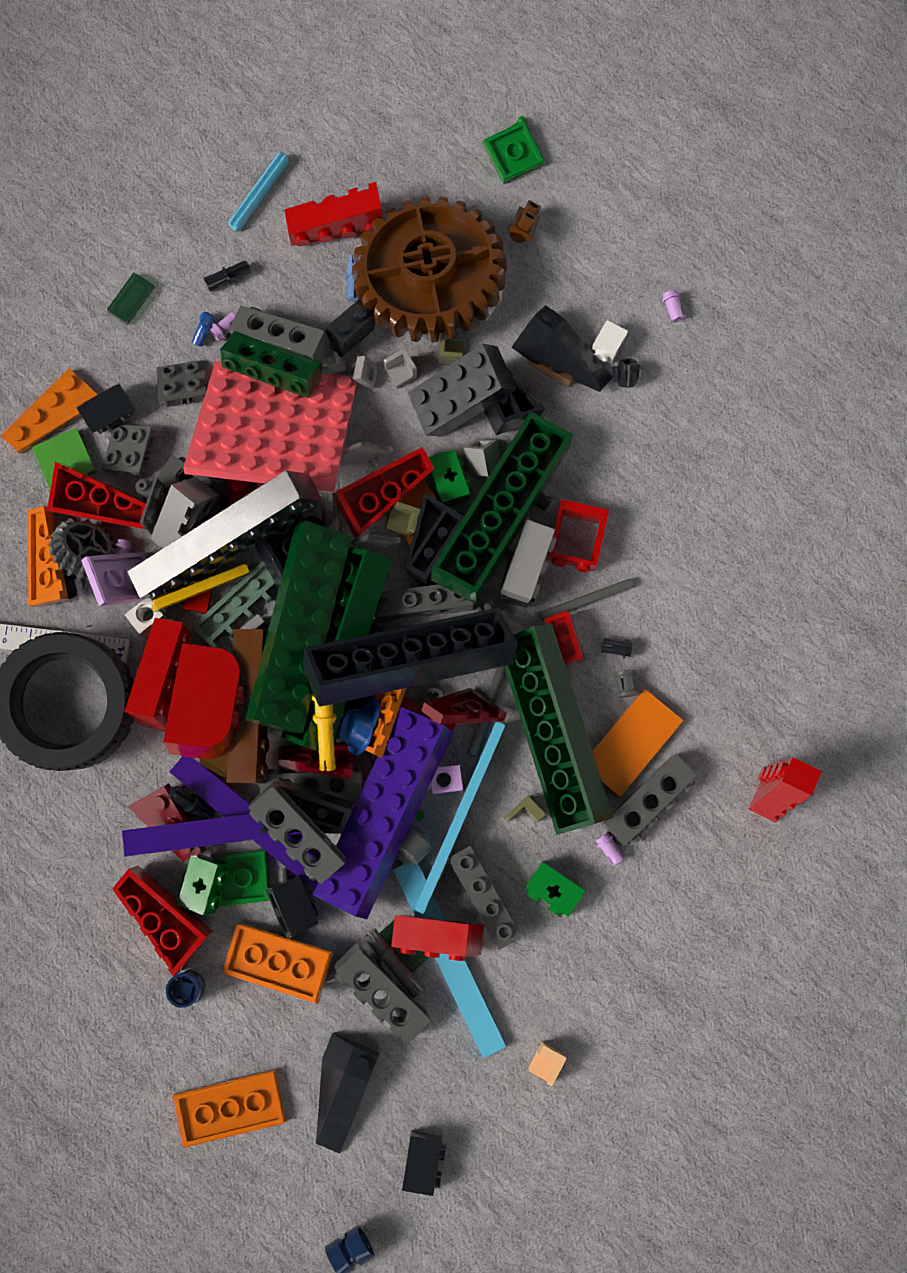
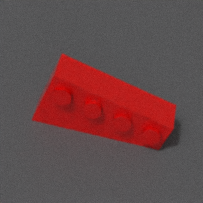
M369 183V188L358 191L357 187L349 189L348 195L336 197L334 194L326 196L322 203L317 204L315 201H310L284 209L291 246H306L312 242H329L335 238H352L366 231L373 232L371 222L375 218L382 219L377 183Z
M54 463L47 511L145 529L140 524L147 501L67 464Z
M160 618L154 619L125 712L142 727L166 730L182 643L189 644L191 639L189 629L182 622Z
M794 757L768 764L767 767L764 766L758 776L760 784L748 810L776 823L780 816L784 817L787 814L785 809L792 811L797 804H801L812 796L822 771Z
M138 865L129 868L112 888L128 913L140 925L139 929L144 936L149 938L155 947L154 950L157 955L167 964L172 976L184 969L214 932L190 910L177 906L178 900Z

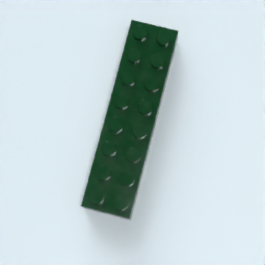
M532 412L528 414L434 564L431 573L432 581L470 602L476 603L569 451L573 433Z
M308 521L295 525L246 721L291 733H303L313 694L303 669L304 648L326 642L352 536Z
M349 547L325 643L368 635L370 627L375 620L378 602L383 595L382 589L385 580L390 574L392 559L369 550ZM312 698L303 733H291L283 730L281 737L303 747L319 751L318 727L313 721L315 701ZM346 701L333 704V710L337 717L333 723L334 744L339 723L344 715L343 710Z
M553 625L533 626L514 634L518 643L514 664L504 667L556 835L612 819V812Z

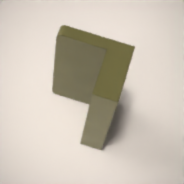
M527 796L504 819L508 822L521 809L535 823L539 822L546 814Z

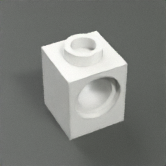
M607 320L596 338L591 351L598 360L602 362L607 361L612 364L626 339L628 331Z
M145 598L124 614L143 637H147L150 634L155 618L168 620L164 615L167 611L164 608L154 612L151 620L144 621L143 616L145 612L153 610L151 606L153 600L151 598Z

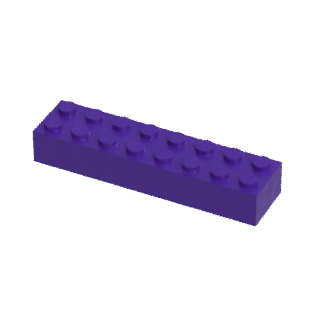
M401 707L382 758L377 757L345 825L343 834H341L336 844L337 848L346 856L345 864L322 884L318 883L313 893L314 896L355 917L368 919L397 857L399 846L410 829L454 734L452 730Z

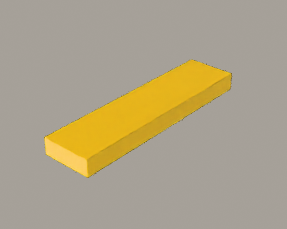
M245 564L157 598L151 604L154 612H157L244 577L249 573L248 567Z

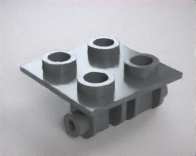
M204 360L157 367L158 402L161 403V406L179 405V402L181 405H184V398H186L188 404H191L190 397H192L193 402H203L207 390Z
M114 424L102 470L133 473L132 475L142 478V475L146 473L145 469L147 466V462L144 460H149L150 458L146 453H151L152 443L155 439L152 427Z
M156 476L153 482L141 479L135 485L136 491L147 501L140 524L150 535L153 534L154 526L158 521L161 508L168 495L166 487Z

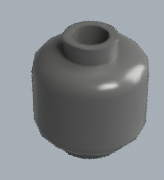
M419 827L415 829L410 828L399 846L396 858L405 865L409 862L413 865L420 864L431 851L430 841L432 839Z

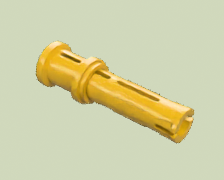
M312 694V700L315 701L313 721L318 727L319 769L325 771V767H327V771H332L336 769L333 723L337 717L333 710V704L319 707L314 694Z

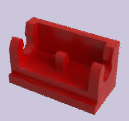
M565 611L544 618L546 625H553L565 666H569V664L585 661L586 659L571 613Z

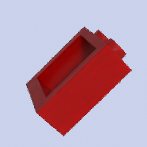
M561 499L553 534L556 542L552 552H548L547 560L552 561L551 564L558 567L570 565L580 572L589 573L590 570L594 571L598 563L609 510ZM563 516L598 523L591 560L555 553Z

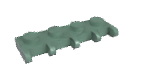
M262 561L192 626L211 647L219 648L214 641L226 630L232 637L234 636V630L230 626L244 613L251 620L254 615L248 609L261 597L268 603L272 600L267 592L275 585V582L264 562Z

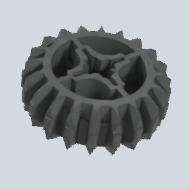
M80 517L75 521L69 518L66 523L62 522L59 524L56 530L53 531L49 541V555L54 556L53 563L60 564L59 571L67 570L68 576L75 574L78 580L84 576L89 581L81 561L86 556L117 554L118 551L115 549L116 546H114L116 542H113V535L106 534L107 528L101 529L99 522L92 524L90 519L84 522Z

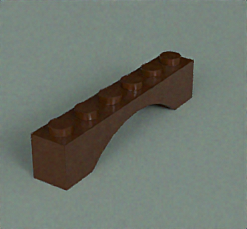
M234 629L233 655L239 662L246 677L249 689V703L268 633L264 629ZM247 721L243 735L228 756L226 782L265 784V778L268 776L266 753L269 751L270 746L267 737V727L269 726Z

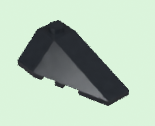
M546 305L532 317L512 346L515 351L530 362L537 365L541 362L553 367V372L559 374L562 371L569 374L574 381L598 392H601L613 378L569 323Z
M332 1033L322 1057L316 1144L340 1154L380 1052Z

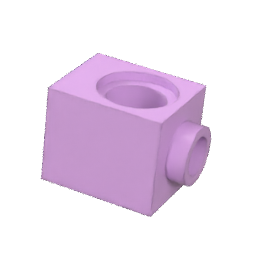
M460 765L438 767L428 790L432 789L433 795L463 791ZM445 773L450 776L451 783L449 786L440 787L437 784L436 778L439 774Z

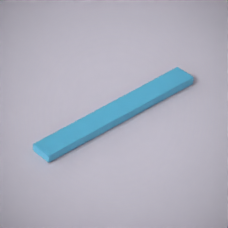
M495 723L415 906V911L424 914L505 728V725L502 723Z
M409 862L407 865L404 864L393 870L415 916L445 920L433 893L424 914L415 911V906L427 881L419 864L413 865ZM440 954V958L435 959L483 1059L506 1047L504 1040L465 959L464 961L449 960L448 954Z

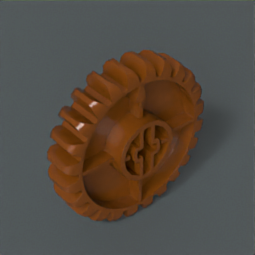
M428 196L422 197L420 204L414 206L411 200L403 201L402 211H398L393 207L386 210L387 220L375 218L371 222L373 232H363L360 237L362 246L355 248L353 256L356 263L352 266L357 298L362 301L363 306L367 310L374 311L377 326L381 329H387L391 326L393 336L400 338L408 331L412 342L420 341L423 334H428L431 343L438 342L440 333L444 332L449 339L457 338L456 328L461 327L468 332L473 330V318L485 320L489 316L488 306H497L500 300L499 291L505 288V273L507 270L503 240L500 235L495 234V226L490 220L483 221L481 211L472 209L467 213L466 203L463 201H457L452 207L449 206L448 197H440L436 204H431Z

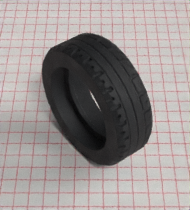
M53 632L52 634L46 633L36 636L35 639L27 640L19 645L18 649H14L7 656L6 662H3L0 666V740L21 761L44 770L70 771L84 769L100 763L122 745L121 742L125 741L131 730L130 726L134 723V719L125 712L134 684L133 677L130 676V670L115 651L107 645L84 635ZM59 659H73L90 666L101 678L107 694V708L99 727L86 739L69 745L53 744L38 737L28 726L23 711L24 692L32 675L43 665Z

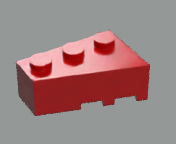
M395 915L391 947L400 948V953L415 954V951L418 950L425 951L424 956L440 958V954H448L449 960L464 961L465 957L481 955L484 924Z

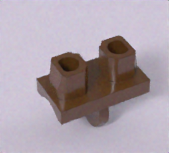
M528 200L524 208L518 207L509 229V234L513 241L517 243L528 241L530 243L540 219L537 216L541 209L540 205Z

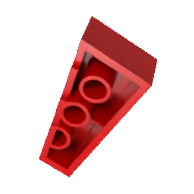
M423 447L332 494L354 538L359 537L366 531L368 527L376 522L434 469Z

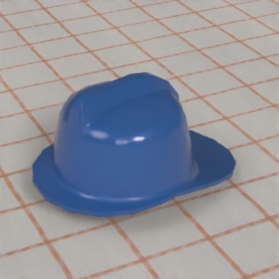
M378 699L368 701L361 709H350L343 715L339 726V739L348 744L349 751L354 755L361 754L371 741L381 710V703Z

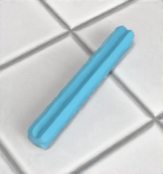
M282 152L276 155L231 217L228 224L233 230L237 232L241 230L289 163L287 155Z

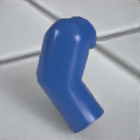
M203 312L200 315V322L191 341L200 347L203 346L212 328V324H216L215 316L209 312Z

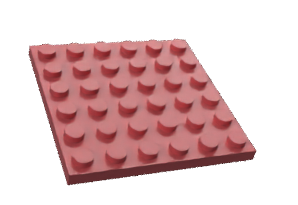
M216 360L184 463V474L267 483L288 470L309 474L317 490L335 492L358 383L352 380L350 376L325 375L321 373L322 380L310 397L306 398L222 367L221 361Z

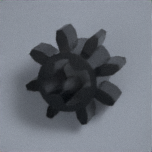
M623 358L619 360L618 366H612V377L618 386L631 388L635 386L637 380H642V368H640V364H637L635 359Z

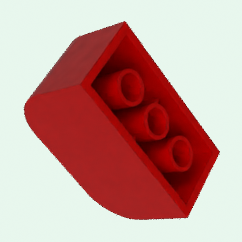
M182 643L163 740L169 755L215 759L224 755L232 746L235 731H240L242 716H240L239 708L245 705L246 692H244L238 662L228 651L220 648Z

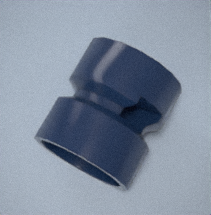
M187 970L174 975L168 981L165 993L172 1005L178 1008H185L198 1002L203 997L206 983L200 973Z
M358 1225L345 1233V1239L337 1238L325 1246L329 1262L336 1273H351L355 1270L356 1264L362 1266L375 1257L369 1239Z

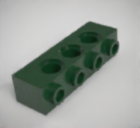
M235 331L220 349L223 368L306 398L310 397L322 380L320 361Z

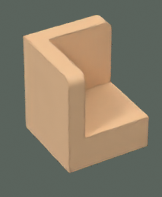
M542 1042L528 1069L531 1073L544 1079L548 1085L553 1086L567 1058L565 1054Z

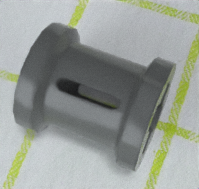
M624 670L613 673L614 677L617 678L619 690L617 698L639 695L634 679L636 670Z

